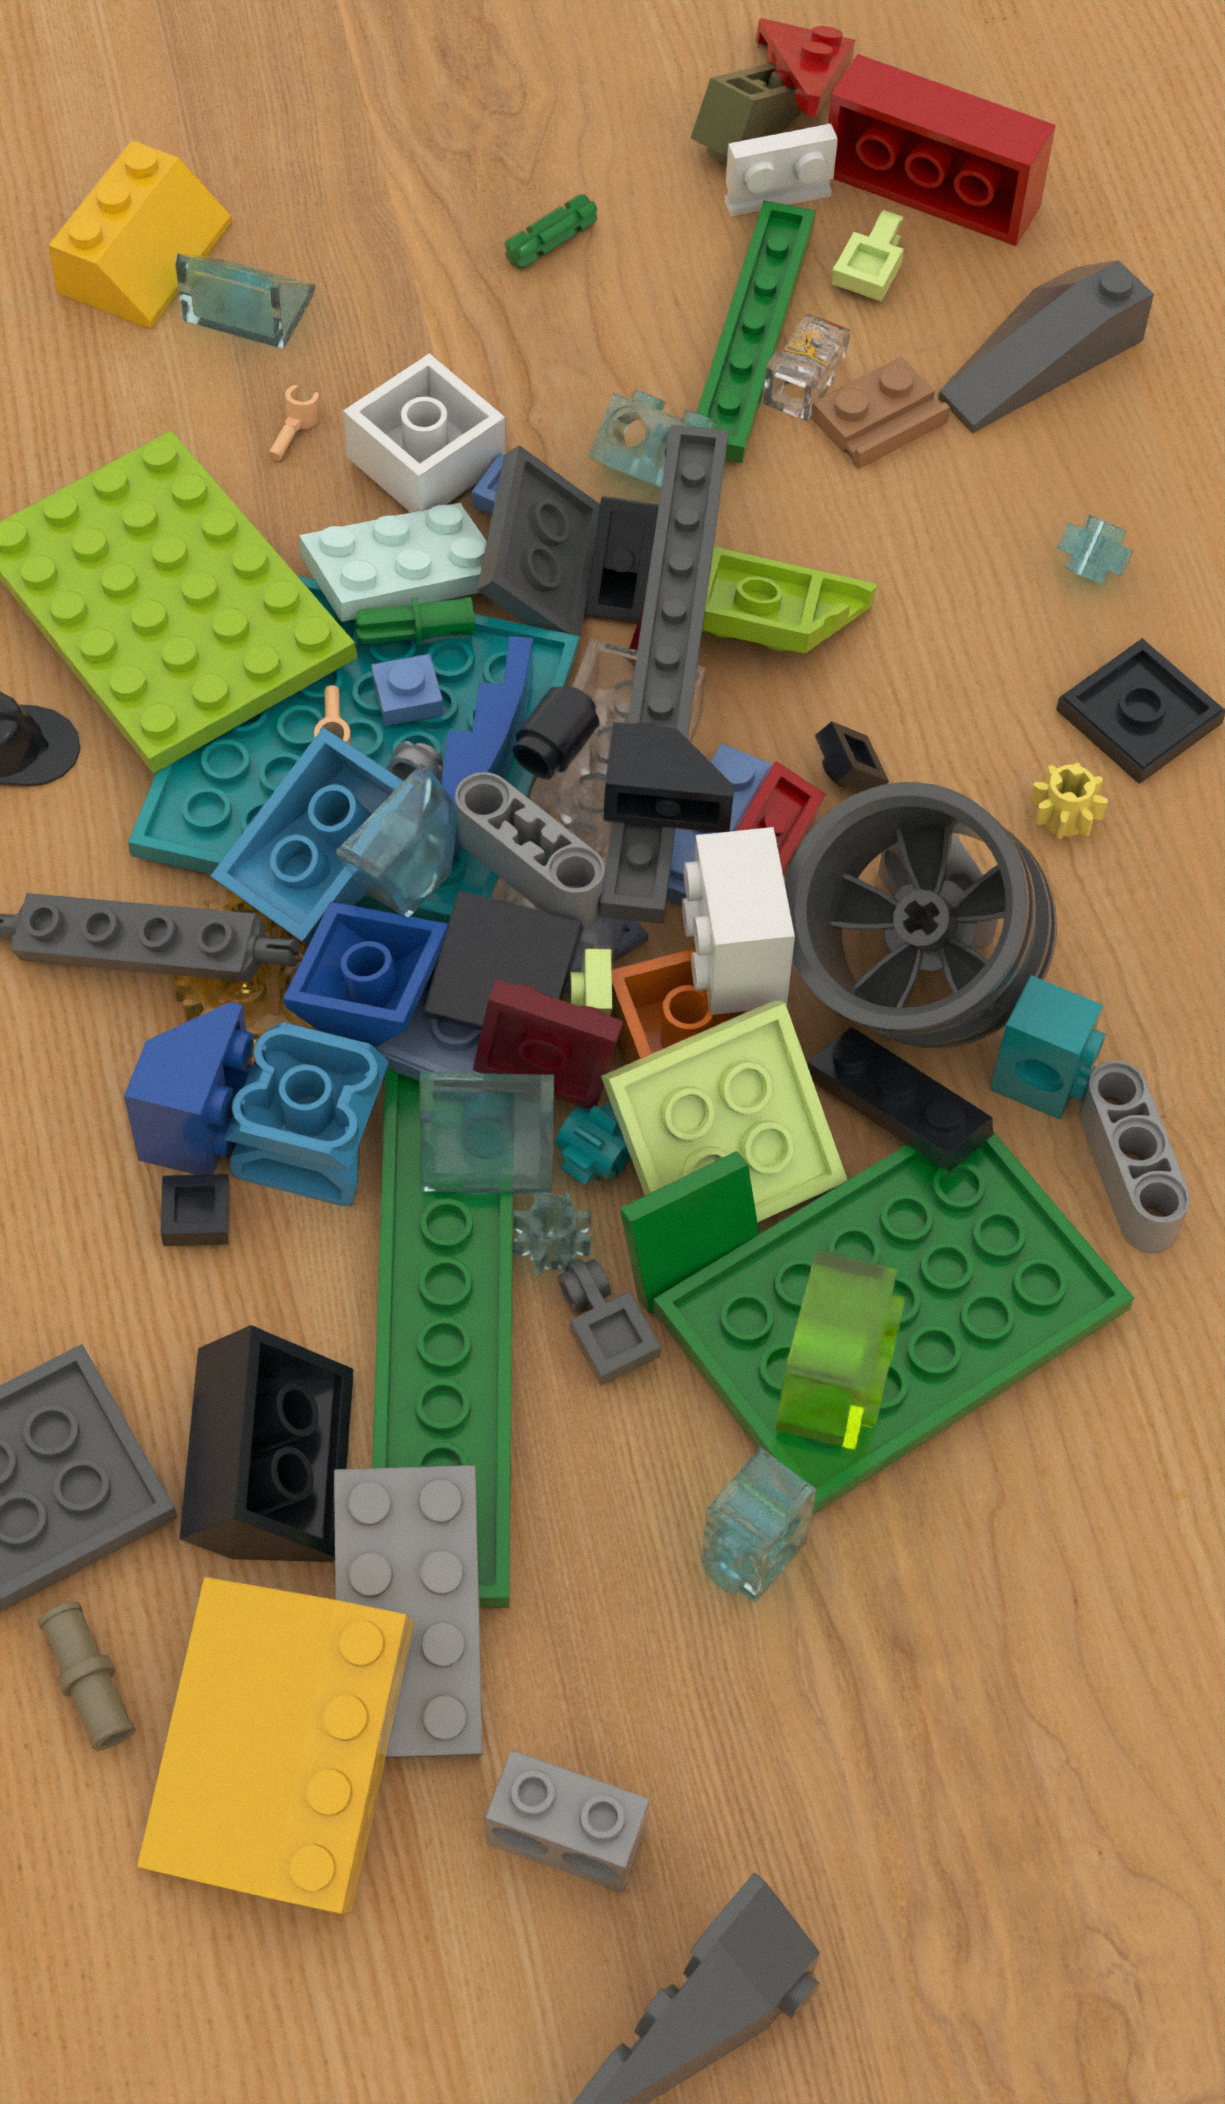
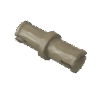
M76 1601L68 1602L47 1611L37 1622L40 1629L44 1631L62 1674H60L57 1681L63 1695L72 1696L90 1736L92 1748L96 1751L104 1750L128 1739L134 1734L136 1728L133 1722L130 1721L111 1679L116 1671L110 1656L100 1654L82 1614L83 1609L81 1605Z

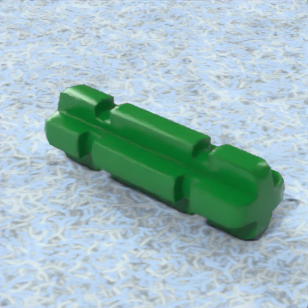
M578 194L564 204L565 210L560 206L526 228L527 234L525 231L518 232L505 242V255L507 259L512 261L517 268H525L538 259L537 253L540 256H544L577 234L575 229L581 232L594 224L597 220V207L594 201H590L585 194Z

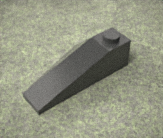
M1119 260L1074 267L1034 288L939 392L938 399L942 403L946 402L950 407V411L974 433L1142 342L1154 293Z
M755 1872L689 1951L693 1954V1957L683 1972V1975L688 1979L679 1990L674 1984H671L665 1990H659L646 2007V2013L634 2030V2033L640 2037L631 2049L624 2043L620 2044L609 2055L573 2104H648L767 2030L782 2011L791 2019L800 2012L820 1984L811 1976L815 1972L820 1952L766 1881Z

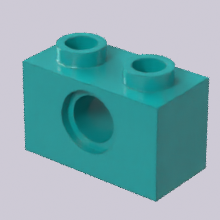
M1030 975L1006 1023L990 1090L1060 1120L1071 1098L1082 1102L1091 1073L1096 1068L1094 1064L1106 1037V1033L1096 1030L1103 1005Z

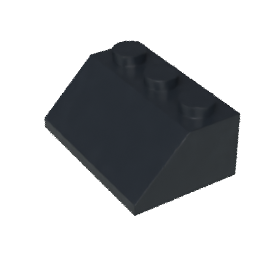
M253 1325L198 1348L179 1540L231 1559L335 1561L334 1470L347 1469L354 1369Z

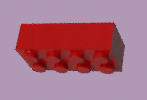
M856 55L832 91L830 98L828 124L832 125L838 138L833 179L1017 246L1041 206L1056 125L863 55Z

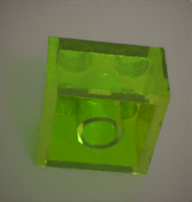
M816 1250L784 1372L776 1430L856 1450L861 1426L875 1429L905 1298L892 1295L898 1269Z

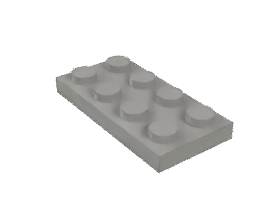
M476 1466L334 1470L336 1600L407 1614L415 1620L386 1758L483 1755Z

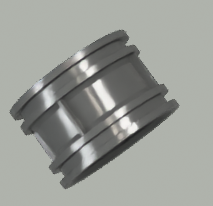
M899 782L873 787L857 793L839 803L814 825L797 849L790 864L785 880V889L795 935L792 961L798 973L812 992L827 1006L842 1016L894 1041L922 1048H948L983 1039L1006 1025L1030 975L1044 980L1049 971L1057 940V914L1053 893L1041 865L1027 847L1004 828L989 812L973 800L951 789L920 782ZM953 833L973 837L984 842L998 864L965 891L957 883L944 879ZM899 843L911 882L902 886L893 897H890L885 892L858 879V877L880 853L890 846ZM927 911L936 916L933 920L938 924L934 932L929 935L920 930L924 926L919 922V918ZM1004 918L999 941L988 960L971 948L976 937L977 922ZM842 929H884L885 941L892 952L880 960L856 982L845 959ZM944 969L954 994L931 1004L906 1008L917 979L918 971L933 972Z

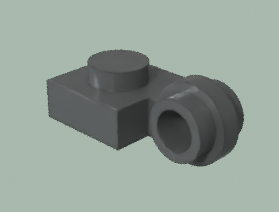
M578 1258L566 1264L567 1271L557 1276L562 1294L574 1312L582 1308L587 1310V1312L570 1320V1331L600 1385L660 1357L661 1346L630 1291L605 1302L604 1297L611 1295V1289L604 1271L595 1259L584 1263Z

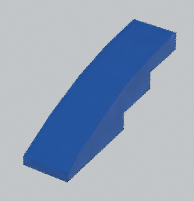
M509 636L504 683H479L473 732L448 730L435 828L438 867H450L463 849L458 841L456 831L455 792L459 783L464 778L475 773H493L503 779L507 774L513 757L512 749L517 743L516 732L525 721L533 680V638Z

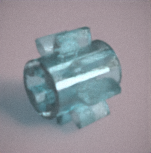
M1087 514L1082 528L1068 523L1057 547L1069 553L1063 568L1102 585L1109 571L1122 576L1133 553V550L1121 545L1127 531Z
M540 1192L534 1193V1204L530 1207L529 1212L523 1210H515L514 1229L519 1232L514 1237L515 1256L529 1254L531 1260L535 1263V1274L538 1275L544 1269L568 1271V1264L573 1261L576 1254L582 1256H590L592 1238L585 1233L591 1228L590 1210L576 1212L575 1207L570 1202L569 1192H564L561 1197H544Z

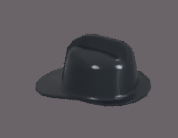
M0 692V784L41 785L63 777L75 765L80 752L79 735L68 718L55 710L34 705H20L14 698Z

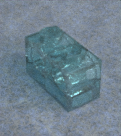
M634 389L631 399L613 392L588 457L605 466L662 488L671 424L715 429L717 422L686 409L682 419L662 412L666 404L665 401ZM636 420H644L646 424L644 439L637 446L627 447L625 443L627 427Z
M761 1447L707 1508L701 1562L705 1564V1571L714 1583L730 1594H737L740 1591L754 1603L758 1601L806 1544L816 1489Z

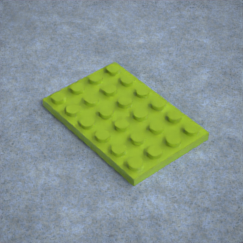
M171 430L0 521V581L153 774L358 658L355 642Z

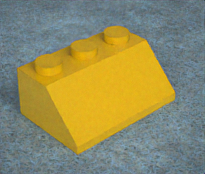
M131 140L48 245L56 292L152 329L232 224L231 215L179 157Z

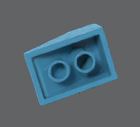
M323 727L210 876L302 943L308 945L329 903L336 902L354 906L403 864L437 819V814L416 789Z

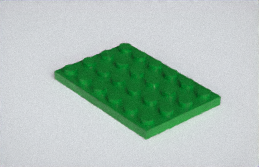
M994 1131L993 1136L950 1172L906 1144L654 1298L653 1311L809 1516L817 1513L1131 1308L1134 1296Z

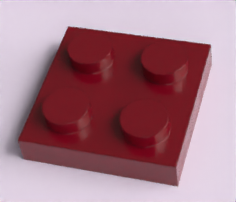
M496 979L488 999L473 1070L591 1110L594 1105L598 1106L604 1089L601 1076L609 1072L623 1021L607 1016L599 1009L591 1006H577L544 995L536 988L528 985H514Z

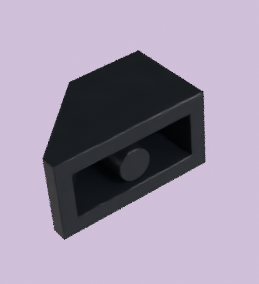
M613 722L605 780L603 821L717 833L730 832L735 786L677 728L659 727L650 723L629 724Z

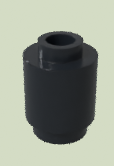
M575 687L550 688L516 732L517 743L514 745L512 752L517 762L525 770L542 779H551L557 772L566 771L600 725L593 700L585 692Z

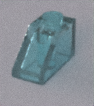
M421 763L337 849L335 854L367 894L408 919L451 874L457 826L455 802L430 768Z

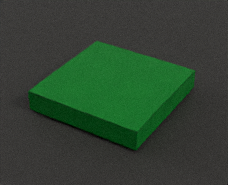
M737 1151L620 1208L638 1300L649 1314L654 1312V1298L759 1235L749 1166Z

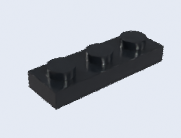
M853 1027L846 1030L807 1062L814 1083L948 1172L994 1135L993 1119L990 1115Z

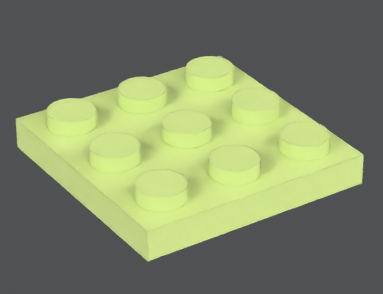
M771 1001L601 1076L645 1195L735 1151L741 1155L749 1166L757 1222L847 1181L785 1002Z

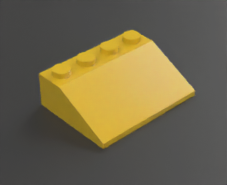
M204 1577L137 1867L339 1914L352 1913L415 1620L407 1614L345 1601Z

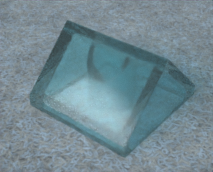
M177 254L175 263L183 321L282 349L286 347L310 303L316 286L312 283L212 256Z
M420 1072L421 1191L552 1194L554 1075Z

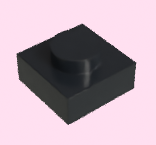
M833 721L814 735L825 757L822 760L823 768L829 778L838 786L843 788L850 787L862 792L889 783L867 735Z
M229 1174L162 1176L160 1235L163 1246L229 1244L231 1192Z

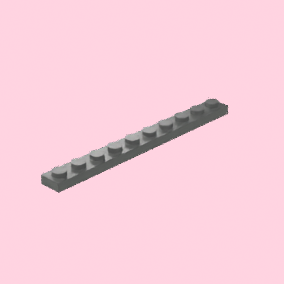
M671 424L627 723H650L659 727L677 728L688 739L729 430ZM612 822L605 867L604 890L600 901V917L657 924L664 923L676 828Z

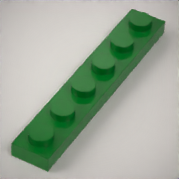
M763 200L692 427L729 430L726 460L743 463L814 229L816 210Z

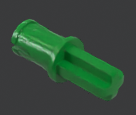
M471 597L419 603L418 598H411V605L360 609L355 615L356 635L359 643L363 645L415 640L416 646H419L423 643L422 639L475 635V620Z

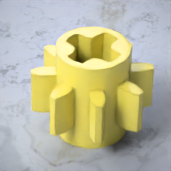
M1080 763L1064 765L1059 768L1053 765L1048 766L1045 781L1034 782L1030 803L1038 806L1034 823L1036 825L1044 824L1058 839L1074 836L1079 833L1085 837L1089 836L1093 819H1103L1108 802L1107 798L1099 795L1103 778L1101 776L1094 777L1091 772L1081 767Z

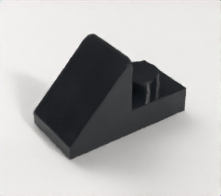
M609 496L601 497L585 614L638 622L645 603L659 504Z

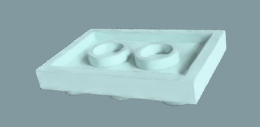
M461 503L437 505L427 510L397 516L388 515L377 520L342 527L333 526L322 531L299 535V555L340 621L344 622L355 619L356 612L360 609L411 605V598H418L419 603H426L481 593L477 588L487 541Z

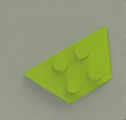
M714 547L703 631L718 638L732 637L763 644L775 651H793L806 654L870 609L877 583Z

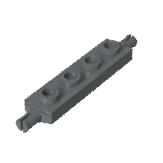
M26 893L24 904L20 908L19 913H0V938L12 939L11 951L20 960L250 982L261 963L294 967L298 963V959L295 956L300 955V946L296 939L266 938L264 924L254 913Z

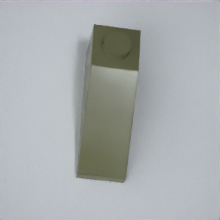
M770 63L710 78L691 139L708 147L707 153L711 157L727 162L729 143L779 134L803 111L799 109L794 101L796 86L795 88L785 87L775 72L776 67Z

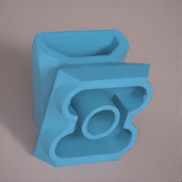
M280 1022L266 1030L255 1043L254 1062L244 1087L238 1091L233 1099V1115L223 1140L237 1143L230 1158V1171L233 1176L243 1181L340 1206H350L358 1190L359 1144L389 1061L369 1043Z

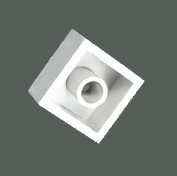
M430 353L343 410L347 458L410 513L431 509L437 505L448 504L477 484L499 453L506 454L505 417Z
M774 827L696 835L694 862H684V883L687 898L682 899V918L686 937L694 936L696 952L691 953V968L695 991L706 990L710 1015L751 1011L774 1000L785 1002L787 1006L795 935Z

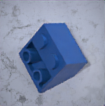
M229 1002L145 1042L124 1094L139 1161L195 1175L215 1173L221 1156L230 1157L235 1142L223 1140L233 1115V1099L238 1091L244 1087L252 1067L251 1054L254 1044L253 1033L247 1032L243 1005Z

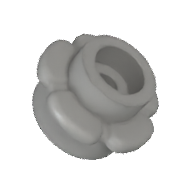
M405 741L394 749L395 757L389 762L387 767L389 772L416 789L422 797L433 794L436 788H441L443 761L434 748L422 743H417L414 746L411 742Z

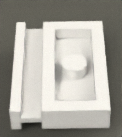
M826 124L729 143L726 171L728 195L725 196L724 202L730 216L760 211L763 200L791 205L831 197L830 179L834 177L838 140L832 125Z

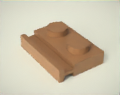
M900 357L812 402L811 418L843 453L848 451L854 457V465L860 469L947 423L950 407L946 402L940 404L934 398L935 391Z

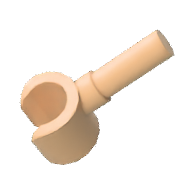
M298 385L290 386L286 390L285 422L268 452V456L272 460H281L293 437L299 430L310 429L317 424L319 419L318 392H315L309 401L299 402Z
M327 686L325 688V717L315 726L314 738L324 727L352 746L349 725L340 717V690L337 686Z

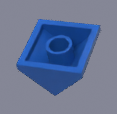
M330 902L283 998L285 1007L318 1031L369 1043L376 1048L406 1030L440 956L448 924Z

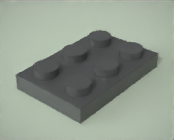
M520 445L506 453L503 458L477 590L527 625L580 636L588 595L600 504Z

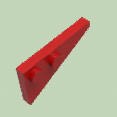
M763 18L759 19L755 39L757 44H768L766 58L770 64L776 67L775 72L785 87L795 88L796 86L794 101L799 109L803 110L806 116L815 118L850 64L856 41L855 39L843 37V33L833 27L816 26L811 30Z

